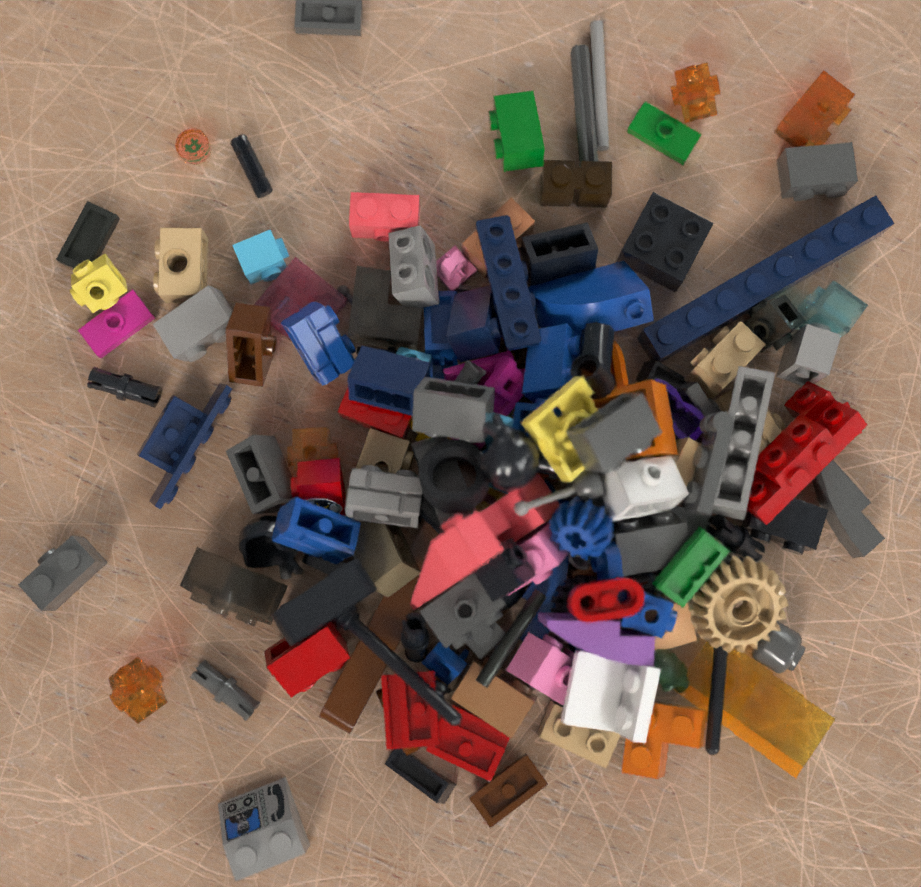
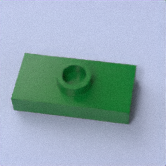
M646 101L627 129V133L681 165H684L702 135Z
M698 527L654 580L653 584L684 608L730 551L704 529Z

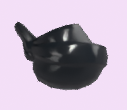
M494 413L492 422H486L482 429L494 441L480 463L479 473L487 478L493 487L506 492H513L516 489L527 486L536 476L540 466L539 451L535 442L528 435L518 429L505 425L499 413Z
M261 516L252 519L247 526L242 528L239 535V551L243 555L246 567L256 569L278 565L281 579L291 578L292 572L296 575L303 574L304 570L296 561L298 550L272 541L277 516Z

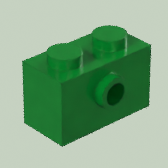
M534 91L494 96V110H488L490 131L496 130L497 139H493L495 159H502L504 172L542 167L545 146Z

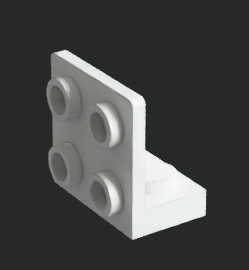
M576 650L563 705L561 722L567 725L614 731L633 742L646 743L661 669L653 666L616 662L586 651Z

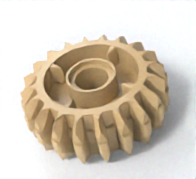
M732 555L730 564L727 565L722 560L718 565V569L713 571L692 597L693 602L688 604V609L692 614L691 622L698 629L697 632L700 637L708 640L710 645L715 648L721 646L724 651L730 653L735 647L737 651L744 653L746 645L750 644L752 648L758 650L757 641L763 638V640L770 642L768 633L771 630L780 631L777 620L787 619L786 613L782 609L789 605L788 599L784 596L787 592L786 588L779 580L776 572L770 570L764 562L758 561L756 563L753 558L748 556L741 561L738 557ZM743 600L739 607L732 609L738 601Z

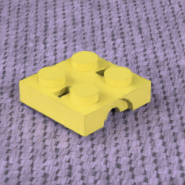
M573 377L521 422L561 481L571 482L585 470L566 431L597 411V408L594 406L595 403L591 399L593 391L583 377ZM556 406L562 412L559 418L552 411Z

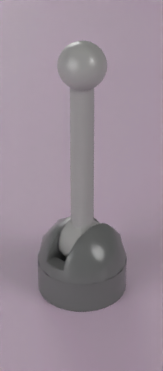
M584 470L575 478L572 487L529 502L518 501L514 505V511L517 515L523 516L528 513L529 509L572 494H576L585 500L594 499L604 495L602 482L597 472Z

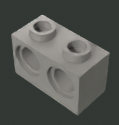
M421 225L389 233L392 294L407 311L438 305L436 254L433 241Z

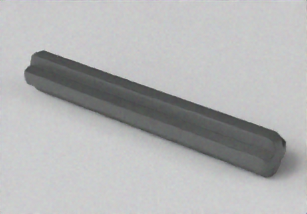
M575 45L570 53L579 165H581V161H598L590 57L587 45Z

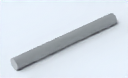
M597 20L590 23L594 116L597 150L605 151L609 149L604 32L603 22Z

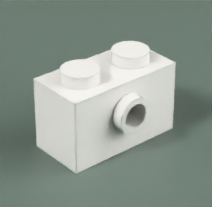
M672 456L647 457L632 462H627L624 459L622 460L623 465L618 470L609 474H603L600 477L604 490L602 498L609 515L613 517L612 521L670 511L689 495Z

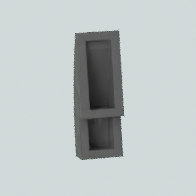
M832 460L812 480L817 499L822 508L828 509L826 520L852 558L865 557L885 538L861 512L871 503L870 500Z

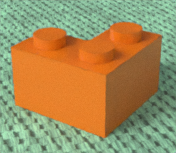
M654 701L646 743L633 742L627 738L625 740L622 773L653 779L665 776L669 743L698 749L705 746L708 710Z

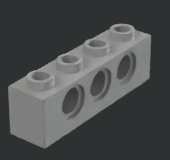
M738 367L729 408V414L733 417L734 426L712 514L744 520L775 376L773 372Z

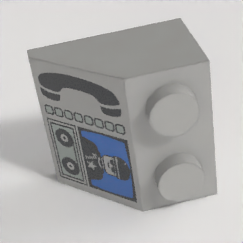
M286 777L218 804L223 847L235 882L306 853L310 846Z

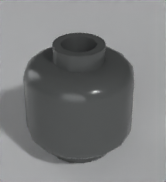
M777 621L780 631L771 630L768 633L770 642L763 640V638L757 641L758 650L752 649V657L755 661L780 674L787 669L793 671L796 668L806 647L801 645L802 637L799 633Z

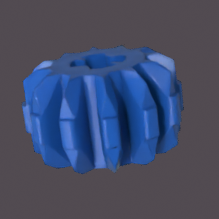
M576 496L571 501L564 500L550 520V539L559 543V551H569L572 558L575 555H580L587 561L590 556L599 557L612 540L614 531L612 528L613 517L605 515V506H594L592 499L583 502Z

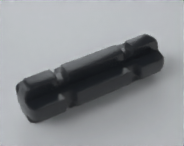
M241 134L234 137L230 144L251 183L256 197L263 198L270 195L273 189L268 178L265 177V172L247 136Z

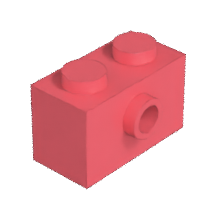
M351 192L349 228L352 238H370L389 242V233L419 226L420 224L419 195Z

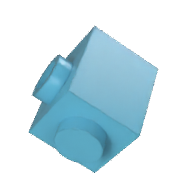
M271 230L232 245L243 272L251 285L261 280L264 282L273 281L279 278L283 271L288 270L284 259L289 257V253L282 237L275 240Z

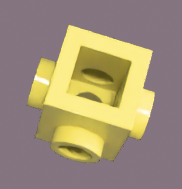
M106 254L92 262L85 260L72 271V288L70 293L81 307L86 304L92 313L101 308L102 310L111 308L118 302L119 296L127 292L125 278Z

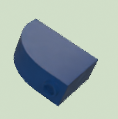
M624 260L528 287L529 292H533L535 296L536 312L534 313L537 325L541 328L568 324L581 336V331L585 329L587 323L599 322L600 324L610 325L614 332L654 321L649 288Z

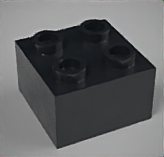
M653 192L616 262L624 260L633 271L676 292L683 283L714 223Z

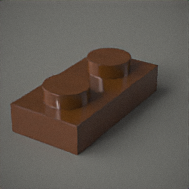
M525 753L493 777L491 782L488 781L472 793L469 799L491 828L547 786L548 783Z

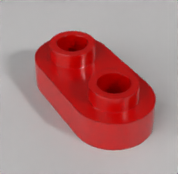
M618 577L577 585L571 590L567 603L569 611L575 618L582 622L593 623L636 614L644 604L645 595L639 583L630 578ZM625 589L627 591L626 600L618 602V592ZM589 595L591 597L590 606L582 608L580 605L581 599Z

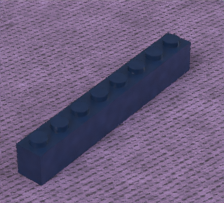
M877 195L644 328L637 337V340L650 361L657 360L662 363L745 315L760 302L771 300L880 237L895 223Z

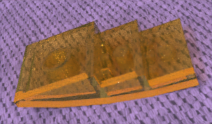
M708 640L673 689L695 707L707 710L709 707L714 647L710 645ZM734 647L727 657L722 726L796 779L836 719L804 698L805 696L774 676L773 672L745 653L737 651Z

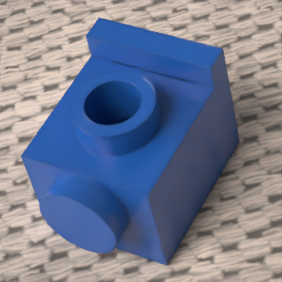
M644 591L645 600L640 611L632 616L617 618V620L620 621V625L623 627H629L663 638L665 631L672 632L677 620V611L672 610L674 603L670 599ZM649 609H654L657 612L656 618L653 621H646L644 618L645 612Z

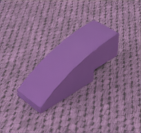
M539 612L538 620L565 641L586 652L625 664L653 666L655 637L653 635L635 629H620V621L617 619L586 623L575 618L571 613Z

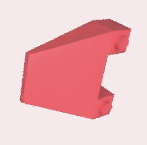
M539 473L536 474L527 486L516 489L513 492H508L504 497L481 512L477 511L465 519L459 513L441 526L444 533L431 542L410 603L413 611L503 551L504 549L500 545L501 542L513 538L516 542L553 516L560 505L557 500L529 509L528 513L523 516L517 515L514 511V505L518 501L529 502L552 494Z

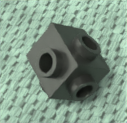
M784 294L768 304L765 300L757 304L748 312L751 318L744 322V324L766 344L760 350L762 353L772 346L777 351L794 339L790 333L806 321Z

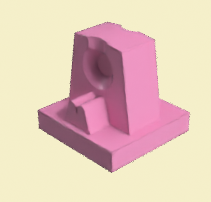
M456 246L452 247L436 261L437 277L450 291L458 289L460 284L465 283L477 272L475 266Z

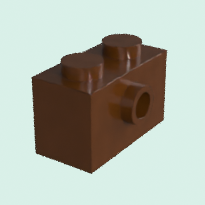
M235 303L225 329L229 382L263 387L277 343L276 336L271 335L270 307Z

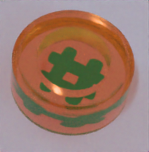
M194 128L186 129L176 139V150L181 159L186 163L200 164L209 157L211 144L205 133L201 130Z

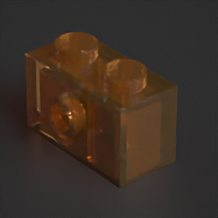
M823 70L782 119L774 133L793 148L823 145L832 135L827 130L834 122L839 126L852 109L847 105L855 94Z

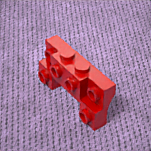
M807 381L784 404L794 420L757 457L746 510L766 526L867 426V423L857 410L836 401L830 391L810 381Z

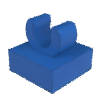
M439 642L421 663L430 671H435V675L448 686L466 667L467 663L464 660L467 658L469 651L465 649L460 655H457L450 649V645L445 648Z

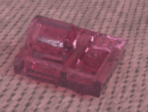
M295 257L254 305L270 307L271 326L291 341L281 324L284 319L315 301L324 305V307L329 305L338 315L347 305L348 299Z

